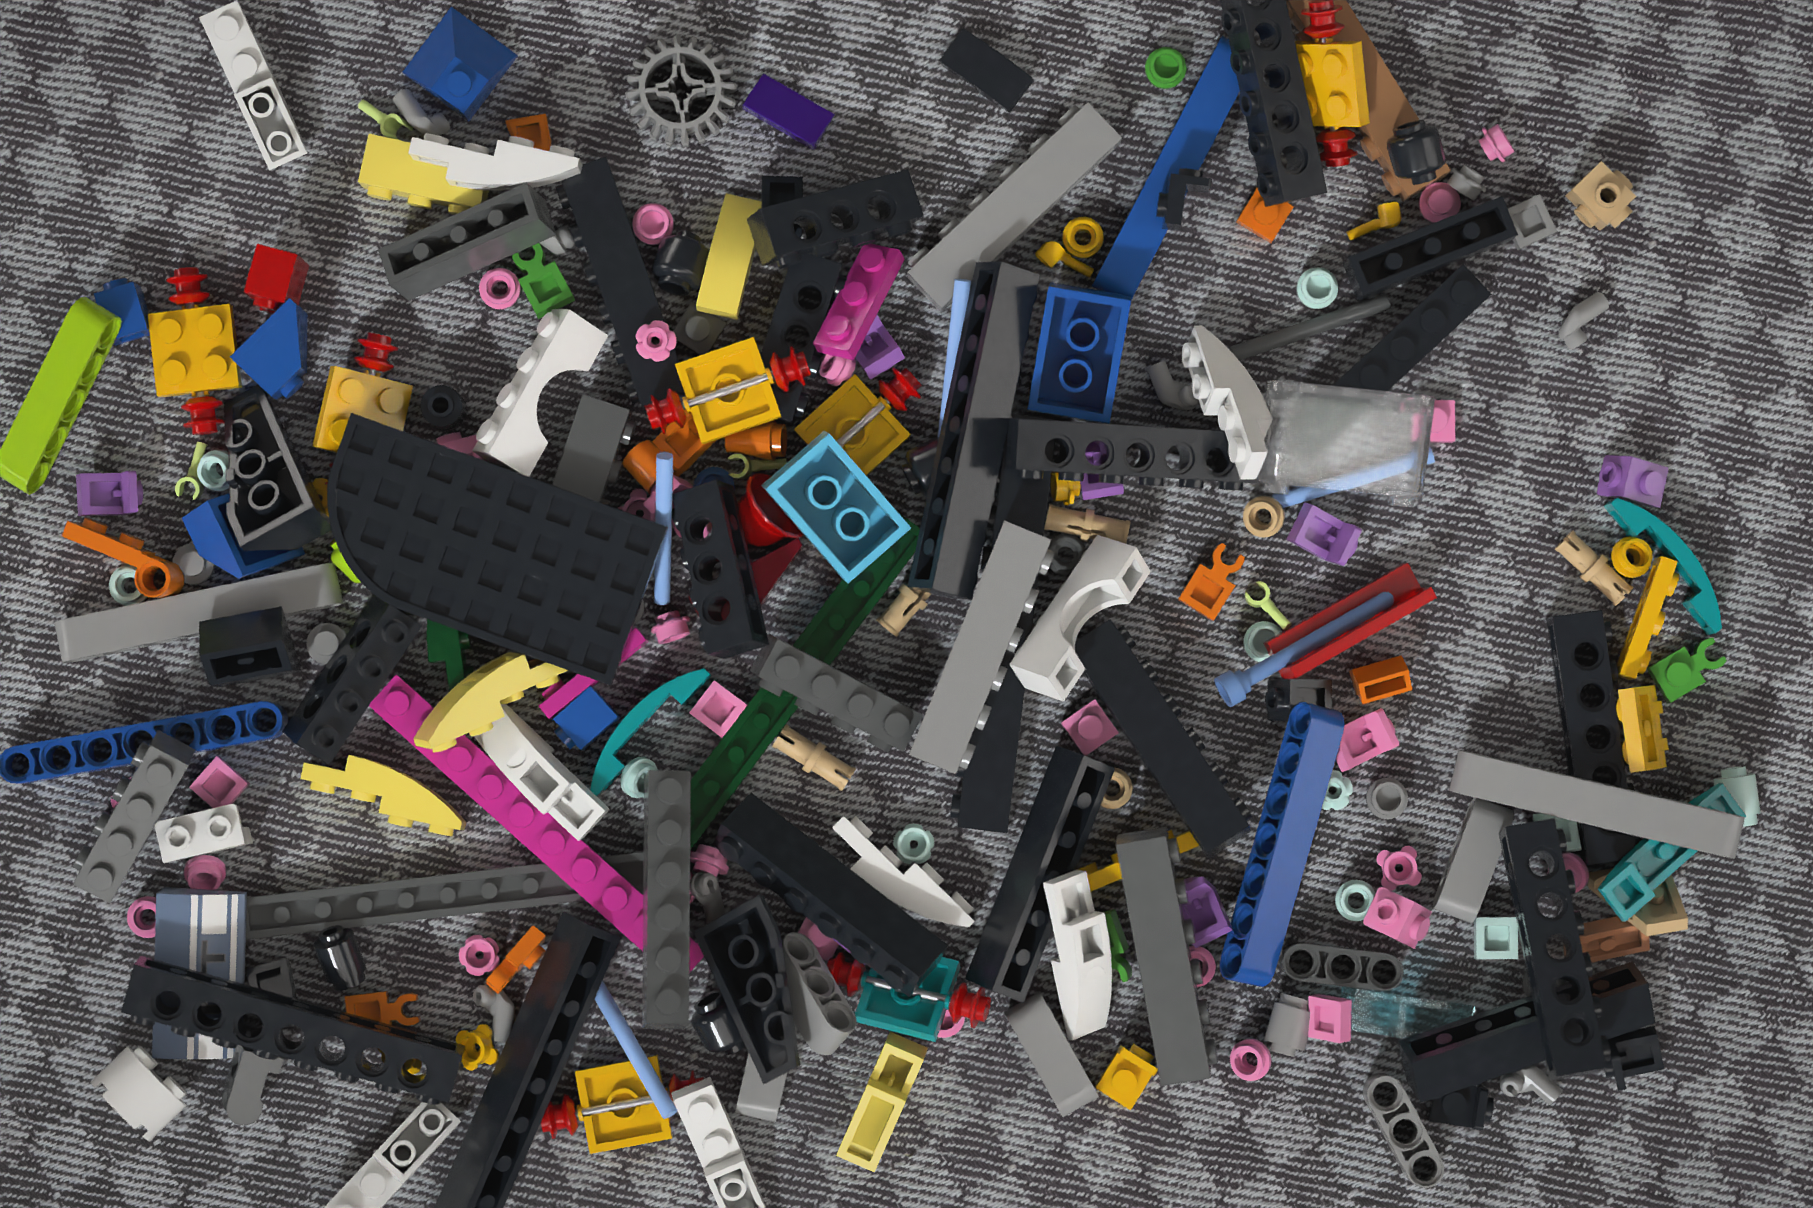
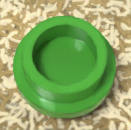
M1162 47L1153 51L1147 58L1145 74L1149 82L1157 88H1174L1181 83L1186 74V62L1177 50Z

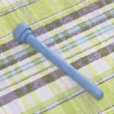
M1389 592L1378 594L1243 672L1240 670L1235 672L1231 670L1226 671L1214 678L1219 694L1229 707L1235 706L1246 699V694L1251 692V686L1391 607L1394 603L1393 595Z

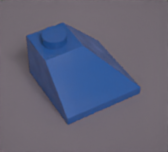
M451 7L402 73L469 122L518 55Z
M290 298L230 356L242 370L277 401L282 396L288 399L294 395L303 385L304 381L301 377L307 372L308 314Z
M230 493L207 500L182 517L199 556L238 579L305 555L302 547L290 550L243 551L227 517L226 503L230 502Z

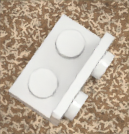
M236 804L161 820L155 824L163 863H172L253 843L249 827H242Z

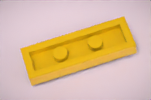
M1664 556L1654 558L1617 661L1618 677L1633 680L1636 679L1638 673L1642 675L1645 673L1652 651L1646 650L1651 635L1657 636L1664 623L1666 613L1660 610L1665 596L1671 597L1679 580V573L1674 572L1678 561Z

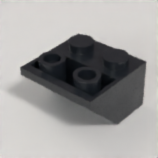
M282 606L199 621V656L210 686L224 687L301 672V665Z

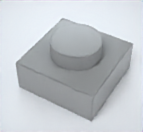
M1540 194L1508 208L1518 233L1513 239L1517 251L1557 232Z

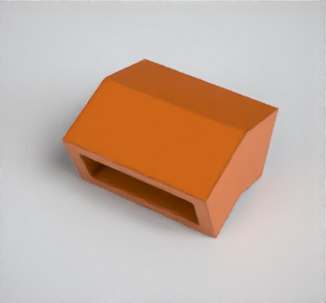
M1402 655L1349 670L1355 694L1359 696L1362 704L1412 690L1409 669Z

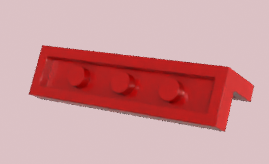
M1403 563L1265 641L1263 644L1271 656L1378 594L1389 592L1393 595L1394 603L1391 607L1278 671L1282 679H1296L1436 599L1437 596L1432 587L1421 588L1409 564Z

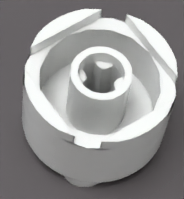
M127 1046L91 1081V1084L95 1088L103 1084L107 1090L101 1096L134 1129L143 1125L148 1131L142 1137L150 1142L186 1107L182 1099L188 1093L171 1076L163 1080L153 1070L158 1065V1062L142 1046H138L135 1050Z

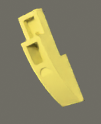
M508 652L486 663L457 684L424 720L413 738L415 745L432 749L433 752H440L457 744L455 738L469 733L470 736L485 733L493 728L492 722L505 717L501 704H508L524 697L523 690L534 685L537 688H544L560 681L559 674L568 670L536 658L527 662L525 654Z
M348 755L345 770L304 762L300 779L311 781L310 789L334 794L336 787L352 790L350 798L375 803L376 795L382 796L378 813L389 815L387 823L412 828L414 820L429 823L428 832L452 837L454 829L465 830L466 821L447 801L417 779L395 768L355 755Z

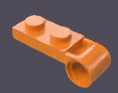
M686 409L687 418L684 428H681L675 422L670 423L666 428V434L661 432L653 441L645 440L640 442L628 452L623 460L625 469L649 494L656 484V455L658 453L669 452L673 454V475L679 477L716 441L702 444L692 413H687Z
M84 517L82 523L67 521L62 537L137 567L134 581L136 588L141 594L147 597L165 598L178 595L184 586V574L180 567L143 548L144 540L121 532L119 538L106 533L108 525ZM161 568L165 573L166 581L164 586L158 590L154 585L153 578L156 571Z

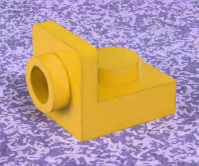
M1134 1043L1130 1049L1120 1045L1095 1085V1088L1131 1110L1152 1075L1155 1076L1158 1068L1151 1064L1155 1056Z

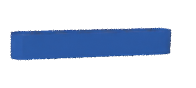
M1221 36L1092 285L1093 288L1100 291L1132 296L1131 300L1168 231L1167 229H1162L1163 218L1156 217L1159 192L1167 193L1168 179L1171 173L1178 174L1179 169L1182 168L1200 169L1240 92L1237 76L1230 64L1231 48L1228 38Z
M260 701L13 746L6 749L0 755V775L10 783L29 784L132 765L130 763L137 752L135 739L140 732L147 731L153 739L157 731L160 730L176 739L177 729L185 723L189 724L194 731V739L189 745L195 749L194 753L271 740L283 734L282 731L288 723V715L281 705L274 702ZM269 708L275 713L277 723L271 731L264 732L259 728L257 718L261 711ZM229 716L236 725L235 732L229 739L224 740L218 735L216 727L222 717ZM104 738L110 742L112 753L106 761L101 762L95 757L94 747L99 740ZM61 746L66 747L71 755L70 763L64 769H59L53 761L55 750ZM22 753L29 760V770L24 776L19 777L12 769V762L18 754Z
M1300 702L1295 705L1290 713L1230 924L1233 930L1227 933L1221 954L1220 972L1226 980L1264 987L1270 983L1275 974L1344 731V718L1338 710Z

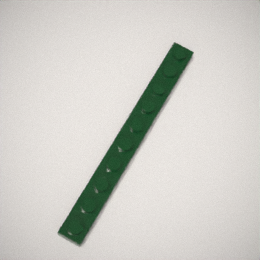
M901 515L911 529L850 583L842 579L793 646L831 665L915 554L920 528ZM761 687L691 779L690 851L799 708V706L794 704L797 696L783 690L779 697Z

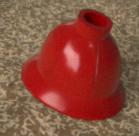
M759 473L749 477L746 492L737 503L747 545L752 544L757 547L768 546L785 537L798 538L804 535L761 486L771 477L767 474Z

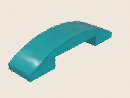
M1619 498L1605 504L1604 508L1628 537L1637 536L1644 530L1665 557L1678 561L1675 570L1694 592L1682 604L1703 631L1710 635L1722 629L1721 615L1713 587L1700 562L1685 542L1668 525L1635 504Z
M706 669L689 672L663 684L641 700L619 723L607 741L596 764L590 791L599 797L622 773L626 765L616 754L671 695L684 706L712 675Z
M1723 783L1716 784L1688 803L1746 817V814ZM1643 838L1610 871L1598 890L1622 922H1626L1656 896L1653 890L1698 850Z

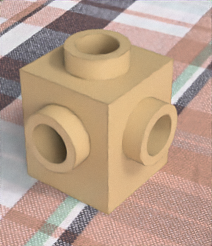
M1602 161L1565 195L1576 207L1574 213L1579 220L1589 228L1595 226L1599 231L1609 223L1616 228L1633 212L1628 204L1636 197L1631 191L1633 185L1628 178L1618 170L1612 172ZM1600 196H1603L1606 199V202H1604Z

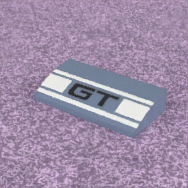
M172 887L161 889L156 893L155 960L244 984L247 892ZM166 990L160 993L161 1001L167 1007L176 1008L181 1005V1000L175 992ZM205 1002L201 1004V1010L206 1017L210 1019L222 1017V1011L216 1003ZM157 1022L153 1025L152 1058H233L235 1048L218 1046L212 1042V1037L197 1033L195 1037L181 1036L171 1031L172 1026Z

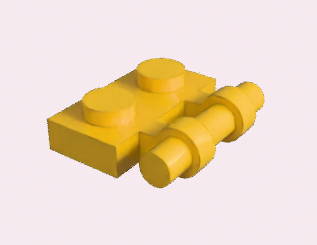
M1655 685L1618 690L1619 699L1617 700L1616 710L1619 720L1623 723L1625 736L1622 752L1624 760L1629 764L1630 773L1667 767L1665 751L1669 750L1667 738L1662 736L1659 715L1663 713L1662 701H1657Z

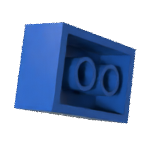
M1053 282L1049 283L1027 410L1110 424L1132 296Z

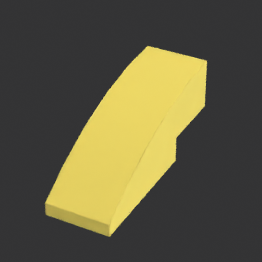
M728 193L725 194L696 302L697 311L738 320L745 286L748 282L756 249L747 218L761 208V201Z
M891 1031L889 1032L836 1156L875 1172L924 1061L927 1047Z

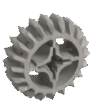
M674 35L673 48L667 49L664 39L657 40L660 50L658 54L655 55L649 47L643 49L645 57L649 60L647 64L637 59L633 61V67L641 73V76L635 74L627 75V83L638 88L626 91L625 96L627 100L639 101L629 108L631 116L645 114L637 123L640 130H644L653 124L654 126L650 132L652 140L656 141L664 131L666 132L665 144L671 147L674 144L675 135H681L682 146L686 148L690 144L688 135L696 134L699 144L705 143V136L702 130L708 128L711 134L716 136L720 131L713 121L715 119L722 123L730 121V116L721 109L722 107L735 108L736 100L725 96V94L736 92L737 84L734 82H723L730 78L734 72L731 66L718 69L725 61L723 53H718L711 59L709 58L713 50L711 43H705L701 50L698 51L697 37L691 36L688 46L682 47L680 35ZM685 61L695 62L704 67L711 74L715 82L705 83L704 80H695L689 77ZM673 62L670 78L665 82L656 83L655 87H649L654 74L664 65ZM679 73H681L687 90H692V93H686L687 98L683 99V110L676 93H671L672 88L677 90L676 84H679ZM715 95L709 109L699 118L690 121V111L693 104L699 100L707 99V96ZM648 100H658L659 103L673 105L676 109L677 122L668 121L656 114L649 105Z

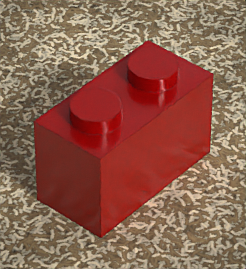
M256 244L244 293L254 300V306L260 307V311L274 314L289 298L299 305L309 264L298 254Z

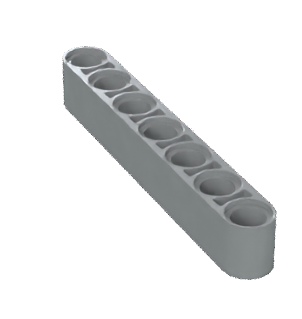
M326 563L56 621L54 625L62 663H72L199 636V621L282 606L285 617L335 607L343 604L336 566L333 563Z
M1458 750L1449 788L1451 792L1733 859L1736 858L1745 817L1463 750Z

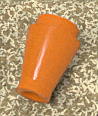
M772 420L726 436V452L740 453L775 461L776 457H785L787 452L786 425L776 424V421Z

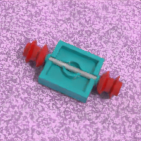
M839 952L835 959L830 958L826 965L837 985L846 987L848 997H853L863 988L855 1012L857 1023L936 1042L946 1010H949L951 1019L955 1024L962 1017L969 1018L971 1028H975L979 1021L985 1022L990 1010L991 998L985 996L984 987H980L976 994L968 992L967 983L963 982L953 992L960 971V963L957 960L942 957L938 966L910 997L902 991L889 986L884 978L872 968H870L869 972L866 971L865 965L856 959L853 963L846 962L844 952Z

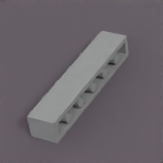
M1089 102L1081 109L1076 105L1070 108L1059 119L1058 123L1062 127L1053 136L1049 137L1045 133L1038 138L1028 149L1032 155L1021 166L1015 161L998 177L1002 184L991 194L987 190L982 191L968 205V208L972 211L961 222L954 218L938 233L942 240L934 248L929 250L924 246L909 260L908 264L912 268L907 272V278L941 313L952 303L954 279L971 280L972 284L976 262H996L1121 144L1122 137Z
M1004 521L909 756L953 774H956L958 767L967 769L976 747L969 743L974 728L983 730L992 708L984 703L990 689L999 691L1008 669L1000 665L1006 650L1015 652L1023 629L1016 627L1022 611L1031 613L1039 590L1032 588L1038 572L1046 575L1055 554L1054 551L1048 549L1051 539Z

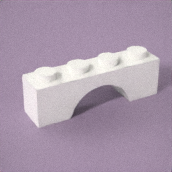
M552 309L551 312L543 316L537 326L538 335L531 347L521 354L517 361L516 367L518 371L514 378L498 394L496 400L498 406L492 417L480 426L476 434V440L478 441L472 451L488 462L530 476L548 444L537 421V403L542 389L552 377L563 371H589L606 341L607 334L570 309Z
M1100 535L1095 537L1009 664L1024 688L1064 702L1085 670V667L1075 653L1076 638L1082 626L1094 614L1107 607L1129 604L1151 572L1137 547Z

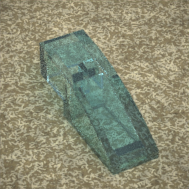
M1342 986L1340 998L1352 1000L1351 1031L1397 1038H1407L1475 1015L1476 1008L1473 1005Z

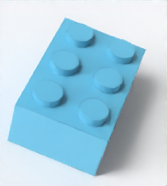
M826 431L820 433L761 485L847 583H850L911 529L908 523L837 441Z

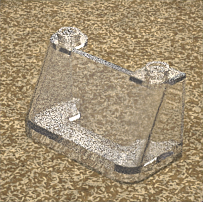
M1267 381L1265 402L1273 420L1264 439L1268 453L1259 471L1256 483L1264 485V492L1288 495L1289 487H1307L1366 493L1389 497L1388 505L1413 507L1414 500H1423L1435 397L1289 381Z

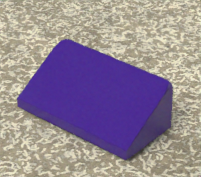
M764 73L742 105L743 110L812 150H815L835 114Z

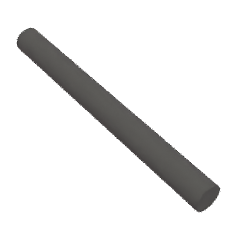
M1385 293L1230 346V351L1240 361L1391 309L1390 301Z

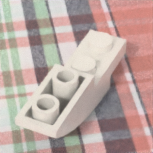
M234 1L199 17L269 170L307 154L287 103L239 1Z
M427 133L424 134V139L412 137L408 152L413 160L447 167L445 179L449 185L477 190H511L524 183H528L532 188L541 187L580 174L583 166L580 159L574 157L575 151L551 145L550 150L545 151L533 148V141L516 136H510L509 142L497 140L494 156L489 155L490 149L472 143H465L464 149L449 146V139Z
M1202 325L1194 326L1188 343H1184L1182 348V362L1186 368L1188 367L1192 378L1193 396L1195 399H1199L1204 416L1218 415L1219 427L1225 431L1229 443V458L1231 462L1236 464L1240 479H1256L1268 453L1264 439L1273 420L1268 406L1256 383L1236 356Z
M501 704L505 717L492 722L493 728L474 737L498 768L542 814L549 813L577 841L582 840L608 812L609 808L552 754L554 749L507 704Z
M843 816L832 827L861 856L850 869L891 901L907 910L943 923L970 927L975 922L969 916L974 908L957 891L950 897L939 886L944 879L927 862L921 868L914 862L903 874L897 869L903 862L886 845L879 851L868 840L873 832L856 816L851 821Z
M1074 870L1043 882L1059 954L1058 958L1051 960L1068 1040H1075L1106 1027L1112 991L1111 951L1105 913L1094 910L1087 872L1082 870Z
M711 1077L672 1092L674 1104L701 1162L706 1180L718 1207L766 1208L743 1148Z
M422 1102L324 1208H383L461 1121L441 1102L438 1105Z

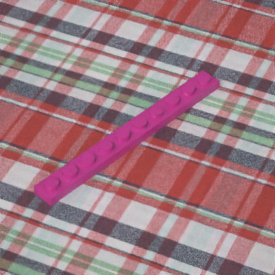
M396 674L372 700L369 707L643 951V894L583 840L577 841L549 813L542 814L506 777L493 760L466 735L455 738L457 742L455 746L440 752L417 747L413 738L434 707ZM691 937L689 944V973L704 958L699 944Z

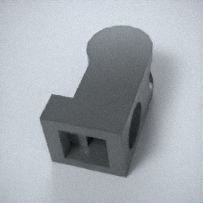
M237 1045L221 1099L227 1116L233 1123L239 1126H247L259 1119L263 1111L260 1097L268 1072L280 1074L284 1061L283 1057L278 1056L275 1060L261 1058L253 1054V1049Z

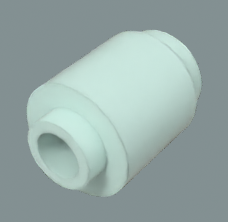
M1746 766L1721 769V777L1713 779L1714 786L1718 783H1723L1746 814L1743 827L1758 824L1757 814H1760L1761 811L1756 775L1747 774Z

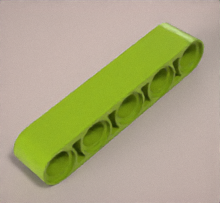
M85 296L79 298L68 311L0 449V477L29 495L35 493L46 480L121 328L122 321L120 317Z

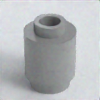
M1281 993L1279 1002H1274L1264 1038L1265 1041L1272 1042L1270 1051L1291 1057L1295 1056L1296 1049L1305 1051L1310 1021L1308 1000Z

